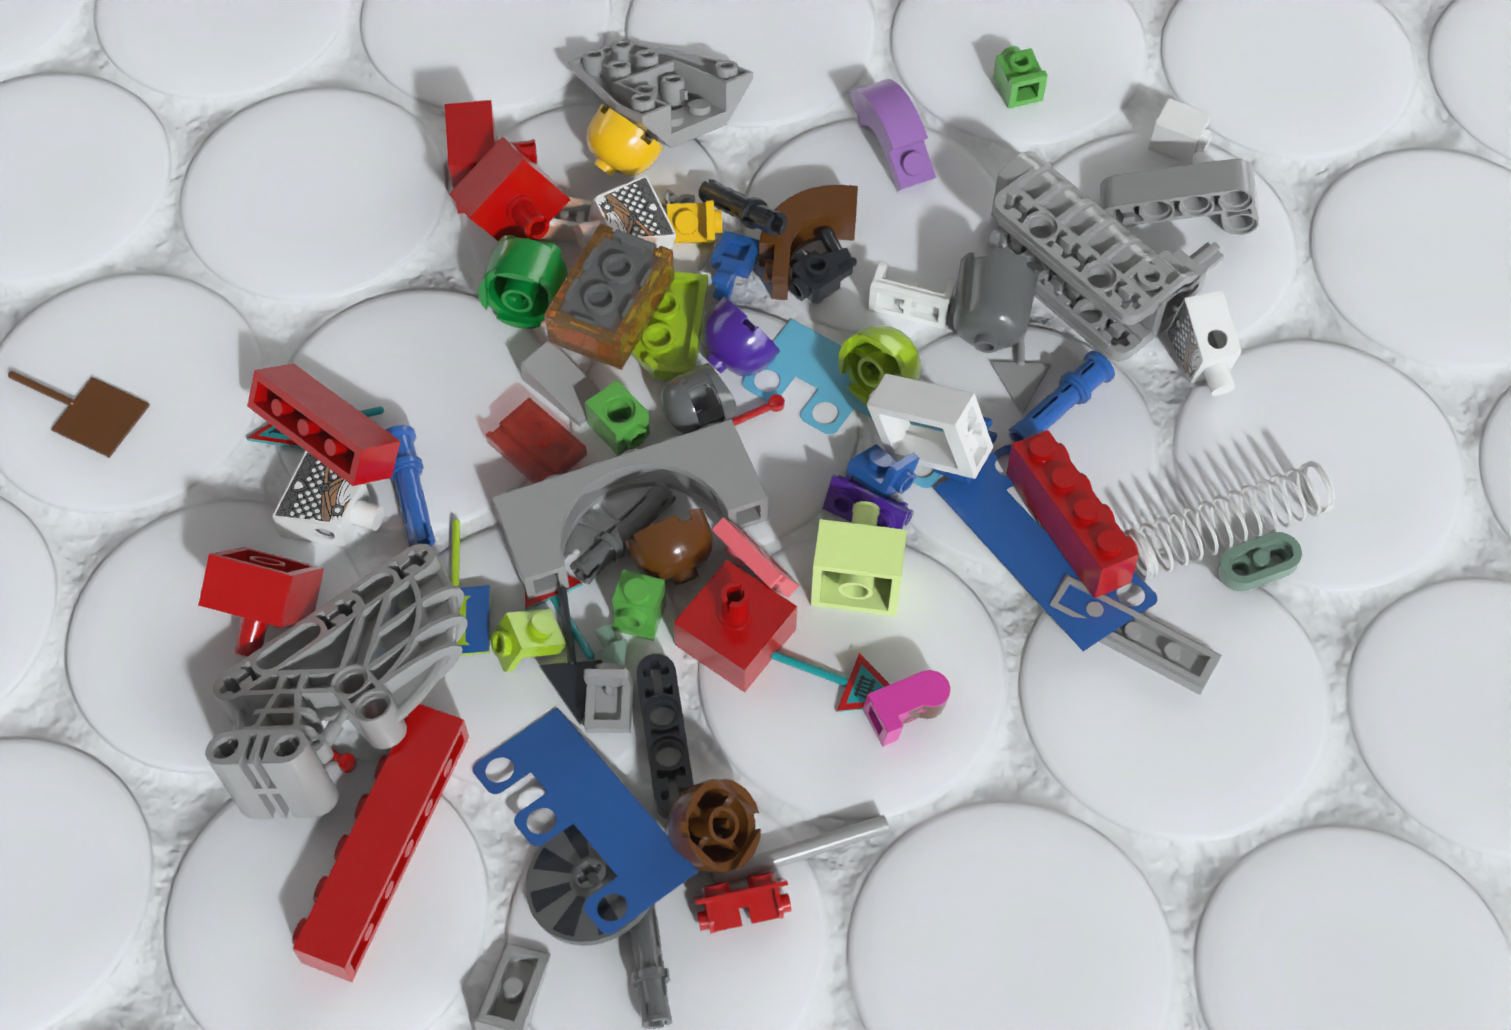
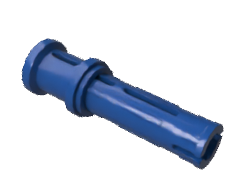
M1091 350L1084 356V362L1073 372L1067 371L1061 376L1059 386L1050 395L1036 405L1024 418L1008 429L1011 440L1015 443L1046 431L1074 405L1088 402L1091 399V393L1099 385L1108 383L1115 377L1114 368L1109 360L1097 351Z
M407 425L385 429L387 432L401 441L390 480L395 482L407 532L408 545L411 547L416 545L417 542V544L432 546L436 540L420 481V475L424 467L422 459L416 455L413 443L416 440L415 430Z

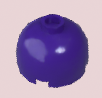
M725 297L710 309L703 320L701 341L709 351L704 358L720 374L726 369L738 376H750L759 373L775 360L780 350L758 326L755 327L747 319L748 316Z

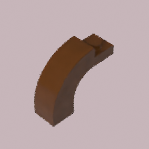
M824 185L813 187L791 196L775 209L786 215L787 227L783 234L779 235L777 233V237L769 236L762 231L759 241V266L765 267V283H772V299L788 300L790 263L802 247L820 240L819 234L821 231L832 228L838 240L854 241L858 186Z

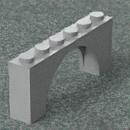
M732 419L721 423H711L700 430L681 436H671L660 443L642 449H631L623 455L602 462H591L581 469L562 475H552L541 482L523 488H512L501 495L493 497L499 525L527 598L531 599L558 591L560 586L569 587L565 567V553L573 529L583 515L594 505L620 491L638 487H653L657 481H660L670 489H675L697 498L710 507L720 519L724 517L727 521L734 523L742 529L767 521L768 496Z

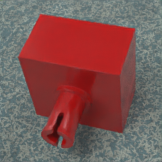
M491 100L444 104L448 167L453 189L500 140L497 138ZM535 139L510 142L533 163L538 164ZM456 204L458 214H464L461 208Z
M503 136L449 194L469 219L498 242L506 235L531 240L541 239L549 231L551 220L571 200L550 176Z
M247 547L210 553L208 555L198 606L242 617L234 653L248 657L263 647L268 624L282 628L298 623L315 611L324 568Z
M726 560L674 621L675 646L745 693L772 660L770 658L774 651L778 652L795 632L797 606Z

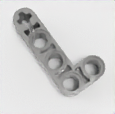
M1227 159L1109 176L1100 183V207L1123 226L1221 214L1223 228L1226 232L1233 235H1245L1255 231L1259 224L1254 171L1251 163L1247 160Z

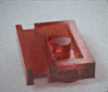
M530 397L499 422L500 426L496 430L485 434L487 443L534 484L543 481L549 476L567 473L587 455L586 446Z

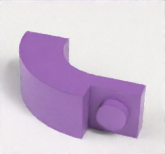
M885 79L849 91L861 127L869 126L876 134L883 148L897 191L936 178L924 140L928 138L926 130L914 104L904 89L897 82Z

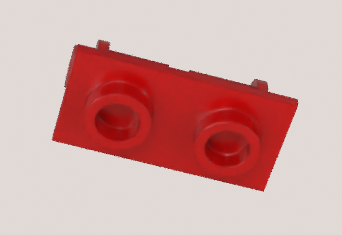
M766 872L747 877L748 885L730 889L729 882L727 881L701 887L703 895L693 897V902L696 905L704 904L705 911L697 912L700 931L709 930L710 934L718 931L741 927L742 921L739 909L748 907L751 924L784 918L783 913L792 911L789 894H780L778 887L787 886L788 881L784 878L775 879L774 872Z

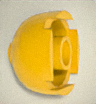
M601 104L587 128L586 140L588 148L597 157L593 164L611 177H613L616 171L626 176H635L643 173L651 167L664 150V147L655 139L651 141L645 137L643 130L611 108L608 109L604 104Z

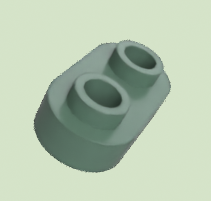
M1269 533L1227 549L1218 564V576L1221 582L1228 588L1235 591H1247L1292 574L1301 560L1302 549L1298 541L1287 533ZM1271 556H1279L1283 562H1276ZM1233 569H1240L1245 575H1238L1233 572Z

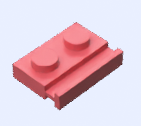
M723 517L712 529L727 545L724 551L740 566L743 567L746 564L755 573L753 577L787 598L800 586L742 528Z

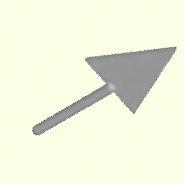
M1024 338L1016 344L1017 362L990 363L1021 415L1024 413L1051 364L1025 363Z

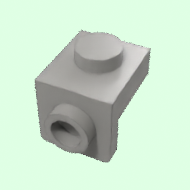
M600 663L596 665V669H584V680L587 684L584 725L586 732L631 733L634 681L629 670L623 669L621 665L614 663Z

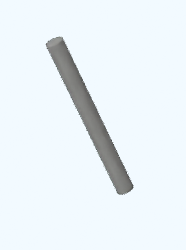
M881 815L754 855L741 868L723 873L711 872L714 884L727 881L731 883L889 833V825L885 815Z

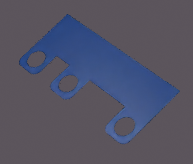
M1005 445L991 453L977 477L972 479L969 485L950 478L934 488L935 491L1082 651L1087 650L1135 618L1097 598L1094 599L1092 595L1072 585L1068 586L1059 604L1086 618L1072 617L1050 606L1058 591L1056 589L1066 574L1079 581L1081 580L1051 537L1007 491L1014 484L1008 476H1004L997 471L995 463L999 457L1010 455L1012 445ZM1133 573L1131 583L1143 589L1145 599L1138 606L1127 607L1141 614L1156 604L1157 595L1146 582L1142 581L1138 574ZM1118 589L1104 594L1121 603L1117 597ZM1090 602H1099L1103 606L1104 611L1101 616L1093 617L1087 613L1086 607Z
M555 708L480 759L473 767L474 775L491 794L502 793L529 773H532L547 793L515 815L514 823L528 842L534 846H541L574 824L616 874L617 877L587 898L584 903V911L604 934L617 932L699 872L692 863L673 849L668 835L558 708ZM497 758H507L514 765L513 774L503 782H492L485 773L487 765ZM540 808L552 810L556 816V823L550 831L536 834L528 829L527 819L533 811ZM609 894H619L627 901L626 913L616 921L603 920L597 912L599 901Z

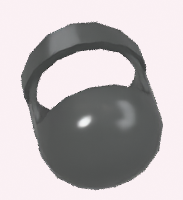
M709 363L668 380L661 392L662 408L668 421L676 430L683 433H691L710 423L724 422L733 419L737 415V405L733 395ZM713 388L715 389V391H716V393H717V396H718V398H719V401H718V399H717V397H716V395H715V393H714Z

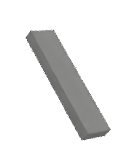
M1066 574L1056 589L1058 591L1050 606L1072 617L1086 618L1059 604L1069 585L1090 594L1081 581ZM1106 595L1097 597V599L1135 617L1100 640V643L1201 695L1222 656L1221 654ZM1095 601L1090 602L1086 607L1087 613L1093 617L1101 616L1104 611L1103 606Z

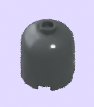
M990 249L988 256L974 258L973 252L968 253L960 262L953 312V326L960 338L974 346L978 351L993 353L997 350L1013 347L1026 334L1039 271L1038 269L1031 270L1027 267L1028 259L1011 251Z

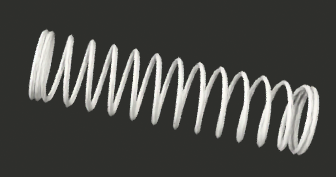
M1309 461L1302 464L1299 469H1288L1285 475L1277 473L1270 480L1261 479L1257 482L1256 486L1248 484L1241 491H1229L1227 497L1218 495L1214 497L1212 503L1202 501L1197 508L1189 506L1185 508L1183 514L1173 512L1168 520L1160 517L1155 520L1153 525L1148 523L1141 524L1138 531L1133 528L1125 530V535L1131 534L1137 541L1139 555L1147 571V576L1139 569L1137 563L1134 573L1138 574L1142 581L1145 582L1151 580L1152 577H1158L1159 566L1157 558L1166 571L1172 572L1174 568L1173 556L1179 564L1185 567L1189 561L1188 551L1193 558L1201 561L1204 555L1203 546L1210 554L1217 555L1219 549L1218 541L1224 548L1229 549L1233 546V536L1238 542L1244 543L1247 542L1248 531L1255 538L1262 536L1263 526L1271 533L1276 532L1277 520L1287 528L1291 525L1292 516L1296 520L1303 522L1305 521L1307 511L1315 517L1319 516L1320 512L1324 514L1332 511L1335 505L1334 486L1326 470L1319 463ZM1308 467H1313L1323 480L1328 496L1327 508L1321 506L1318 491L1307 476ZM1297 472V486L1287 477L1289 473ZM1278 477L1283 478V492L1273 483L1274 479ZM1286 481L1291 484L1300 499L1303 508L1302 518L1295 514L1289 503ZM1260 484H1269L1268 497L1258 488ZM1272 486L1279 493L1286 506L1289 520L1286 524L1281 520L1275 509L1272 499ZM1246 489H1254V504L1244 494ZM1302 489L1308 502L1315 510H1317V512H1312V510L1308 507L1304 499ZM1257 492L1264 498L1271 511L1274 522L1273 529L1267 526L1261 515ZM1231 495H1240V510L1229 499ZM1243 498L1251 506L1256 516L1259 534H1255L1249 526L1244 512ZM1217 500H1225L1226 517L1215 506ZM1228 504L1232 506L1241 521L1244 530V540L1239 538L1232 526ZM1204 505L1211 506V523L1200 511ZM1214 509L1226 526L1230 541L1228 546L1221 539L1217 530ZM1190 510L1196 511L1197 530L1191 521L1185 517L1186 513ZM1199 515L1206 522L1212 534L1215 551L1209 548L1203 537ZM1174 516L1181 517L1183 538L1177 528L1171 523V519ZM1163 521L1167 523L1166 531L1169 545L1160 531L1156 529L1158 522ZM1185 521L1197 539L1200 550L1199 557L1196 556L1188 541ZM1145 527L1152 529V542L1155 553L1149 542L1141 534L1142 529ZM1170 527L1182 545L1185 562H1182L1176 553ZM1155 532L1166 548L1170 560V568L1166 566L1159 553Z

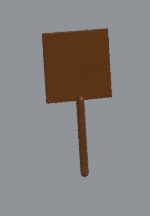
M14 371L8 373L10 379L69 406L51 428L53 432L108 458L112 456L150 406L149 403L93 377L78 396L72 399Z

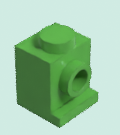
M1010 46L1004 49L1000 55L996 56L993 77L1008 109L1043 101L1048 75L1045 70L1042 71L1032 48L1020 50L1018 46ZM1021 86H1029L1027 88L1018 89V87Z
M622 570L612 598L615 618L612 625L613 630L654 641L666 607L665 580Z

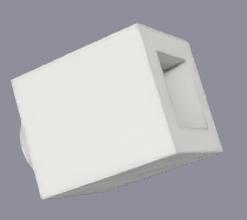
M1168 98L1154 125L1148 149L1191 165L1197 152L1204 153L1210 142L1213 131L1208 130L1207 127L1211 113Z

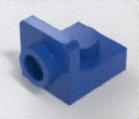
M875 444L851 458L846 472L871 493L887 499L896 492L902 494L911 487L916 479L914 470L920 457L915 453H911L897 462L889 453Z

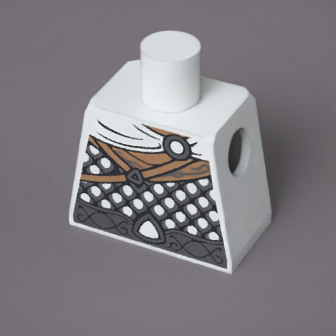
M647 176L640 177L596 196L593 199L588 216L589 222L575 226V236L581 248L595 245L599 238L603 239L606 237L613 240V234L617 229L655 243L657 246V256L662 259L670 256L676 238V233Z
M1218 290L1184 298L1166 330L1167 336L1187 380L1190 383L1206 380L1213 396L1225 394L1235 388L1230 370L1241 354V347L1224 291Z
M305 451L272 517L280 537L344 546L349 543L357 526L377 531L383 520L384 508L368 503L370 495L366 484L350 485Z

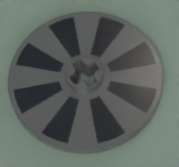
M574 824L547 843L541 845L535 852L529 865L525 884L529 909L537 923L549 935L559 941L582 946L611 941L633 928L650 909L645 910L613 934H604L598 929L584 911V903L587 898L617 876ZM595 871L599 881L591 885L587 876ZM619 894L604 896L597 906L598 915L606 921H616L627 911V901Z

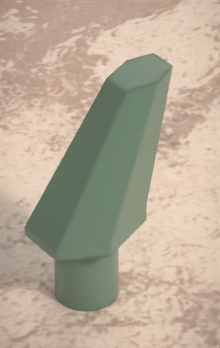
M611 624L599 627L595 633L604 648L599 651L602 663L619 664L625 669L628 645L626 638L619 640Z

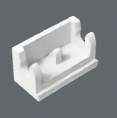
M880 261L870 285L868 310L945 329L956 295L955 287L957 280L949 279L946 289L889 275L888 271H886L888 263Z

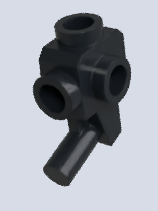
M832 228L824 229L819 234L826 252L821 255L816 249L811 253L807 250H802L794 256L790 263L793 272L792 279L788 282L792 294L800 301L807 298L811 303H820L840 289V282L851 275L853 267L857 265L856 258L851 257L847 247L842 248Z

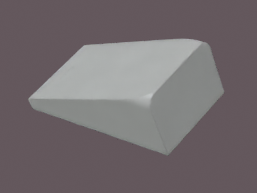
M548 340L521 363L523 381L580 427L587 421L585 401L601 390L558 347Z
M505 943L475 1018V1030H528L551 959L550 953Z

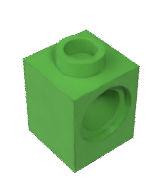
M618 380L585 401L587 424L617 456L629 448L638 447L644 442L647 435L650 434L648 411ZM617 419H626L624 422H614Z

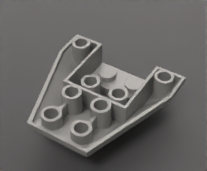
M625 39L615 40L611 42L610 46L599 50L585 51L583 56L568 61V68L614 111L643 130L646 137L655 139L657 142L671 148L727 125L753 80V72L739 67L734 61L707 58L633 43Z

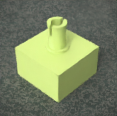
M867 501L856 502L853 505L851 523L820 519L813 563L811 605L896 616L907 530L877 526L880 508L876 504Z

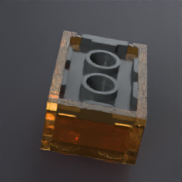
M600 223L544 314L549 342L622 370L675 279L673 250L661 245L657 248L655 243L617 229L613 232L612 227Z

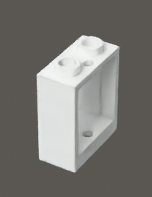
M885 374L878 387L869 396L867 407L885 451L895 460H901L909 454L915 453L920 457L917 465L973 479L977 477L993 449V444L975 393ZM910 421L942 428L944 432L911 425Z

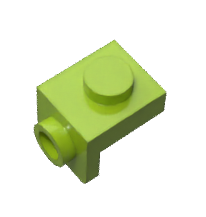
M551 609L506 613L490 636L492 651L498 657L504 672L514 671L522 658L560 654L566 646L565 639Z

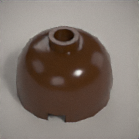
M702 508L689 510L691 518L681 522L678 516L674 515L633 534L635 540L626 539L624 542L637 568L650 577L662 580L673 579L675 586L697 578L699 574L696 568L708 560L713 547L712 532Z
M709 779L687 787L675 799L668 815L667 833L673 849L692 863L699 871L723 873L743 867L755 854L761 837V828L755 829L756 821L754 814L759 813L757 804L748 790L734 780Z

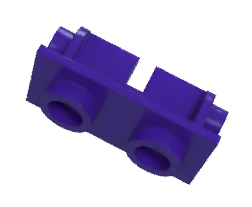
M834 474L822 508L852 522L853 505L860 501L872 502L880 508L877 526L903 529L904 525L907 526L914 513L913 510L908 508V503L906 502L901 503L891 497L884 499L871 493L861 483L853 480L852 476L847 475L843 477Z

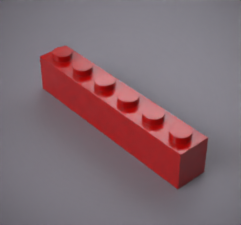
M419 704L404 718L407 725V732L404 738L392 747L389 755L383 754L375 769L374 777L376 781L370 793H365L360 798L354 815L356 821L349 835L344 834L340 838L334 853V860L336 861L329 875H324L315 888L313 896L315 904L308 918H302L293 933L292 944L294 946L292 949L302 964L349 982L354 980L469 739L464 719Z

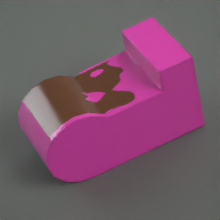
M934 670L922 671L867 694L863 710L881 745L885 746L899 739L904 724L919 717L931 719L941 714L950 696L951 687L947 678L940 672Z

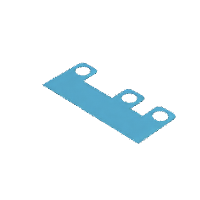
M790 319L773 341L779 348L780 353L770 365L763 369L771 370L778 374L780 377L779 386L770 392L759 390L754 383V378L758 373L745 376L742 382L746 390L766 401H769L770 396L774 394L782 395L795 377L814 386L818 390L801 411V419L825 434L836 433L854 409L872 418L867 405L860 402L847 388L852 384L847 373L843 375L840 373L839 351L842 346L793 319ZM822 402L832 403L837 407L839 415L833 423L821 424L813 418V408ZM910 421L911 425L944 432L942 428ZM933 472L925 478L916 477L913 483L922 488H930L941 475Z

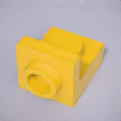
M707 200L706 203L667 204V217L676 233L674 244L715 243V233H723L722 209L714 210V200Z

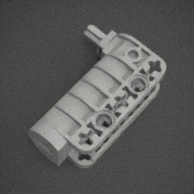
M1033 151L1018 155L998 173L991 215L998 220L1000 226L989 235L987 244L988 255L990 249L1011 251L1028 259L1027 263L1035 262L1041 265L1043 271L1038 275L1034 296L1096 350L1112 361L1119 362L1131 358L1167 329L1184 298L1196 296L1201 292L1207 272L1224 259V255L1219 252L1220 246L1215 242L1212 244L1205 243L1190 256L1181 249L1174 255L1167 249L1157 254ZM998 242L1002 244H1007L1008 242L1012 243L1011 249L1006 246L1000 248L998 246ZM1049 277H1052L1051 283L1048 282ZM1065 289L1068 291L1067 297L1063 294L1057 297L1054 294V290L1061 292ZM1084 310H1091L1100 316V320L1090 323L1085 321L1079 313ZM1107 325H1109L1108 332L1105 330ZM1112 338L1116 341L1123 338L1126 340L1125 346L1122 344L1113 346L1111 344Z

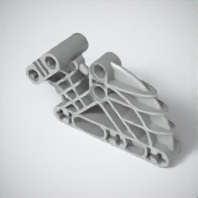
M416 544L405 549L230 668L216 680L213 685L214 696L231 723L235 726L231 731L216 735L208 743L205 756L241 813L247 818H273L275 811L278 812L281 818H287L289 809L295 818L319 817L330 812L338 802L339 793L323 764L329 762L334 755L331 746L342 732L344 721L349 720L368 743L375 748L387 749L397 745L407 732L404 718L422 702L434 685L458 661L462 654V647L457 641L464 634L468 625L467 619L462 614H459V608L464 600V592L458 586H453L448 575L443 570L433 547L428 544ZM330 720V721L328 722V724L326 725V727L324 728V726H323V724L321 723V721Z

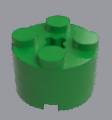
M512 235L503 236L499 244L492 250L478 288V297L481 305L486 310L490 306L498 313L496 319L516 328L534 329L540 327L542 321L549 319L550 322L556 315L568 278V269L561 258V249L550 242L540 243L535 240L517 238Z

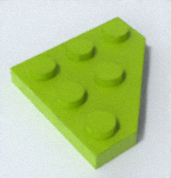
M660 270L656 277H653L659 282L660 287L652 279L643 294L645 298L639 308H637L641 311L642 316L635 309L617 340L654 379L670 380L677 375L696 368L708 290L707 274Z

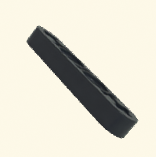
M650 654L640 660L636 670L655 807L657 812L664 819L668 820V815L672 808L670 800H666L669 798L668 779H677L679 795L687 787L694 785L676 668L669 657L662 654ZM660 669L663 693H654L653 679L651 678V670ZM658 707H668L675 713V717L669 724L657 725L651 721L650 714ZM673 747L681 753V759L673 766H663L656 760V755L662 748Z

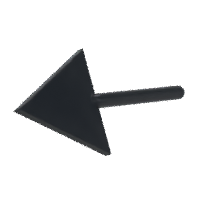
M560 586L558 593L568 663L539 665V667L580 725L586 708L587 684L584 680V669H596V665L602 663V660L576 662L567 589L565 586Z

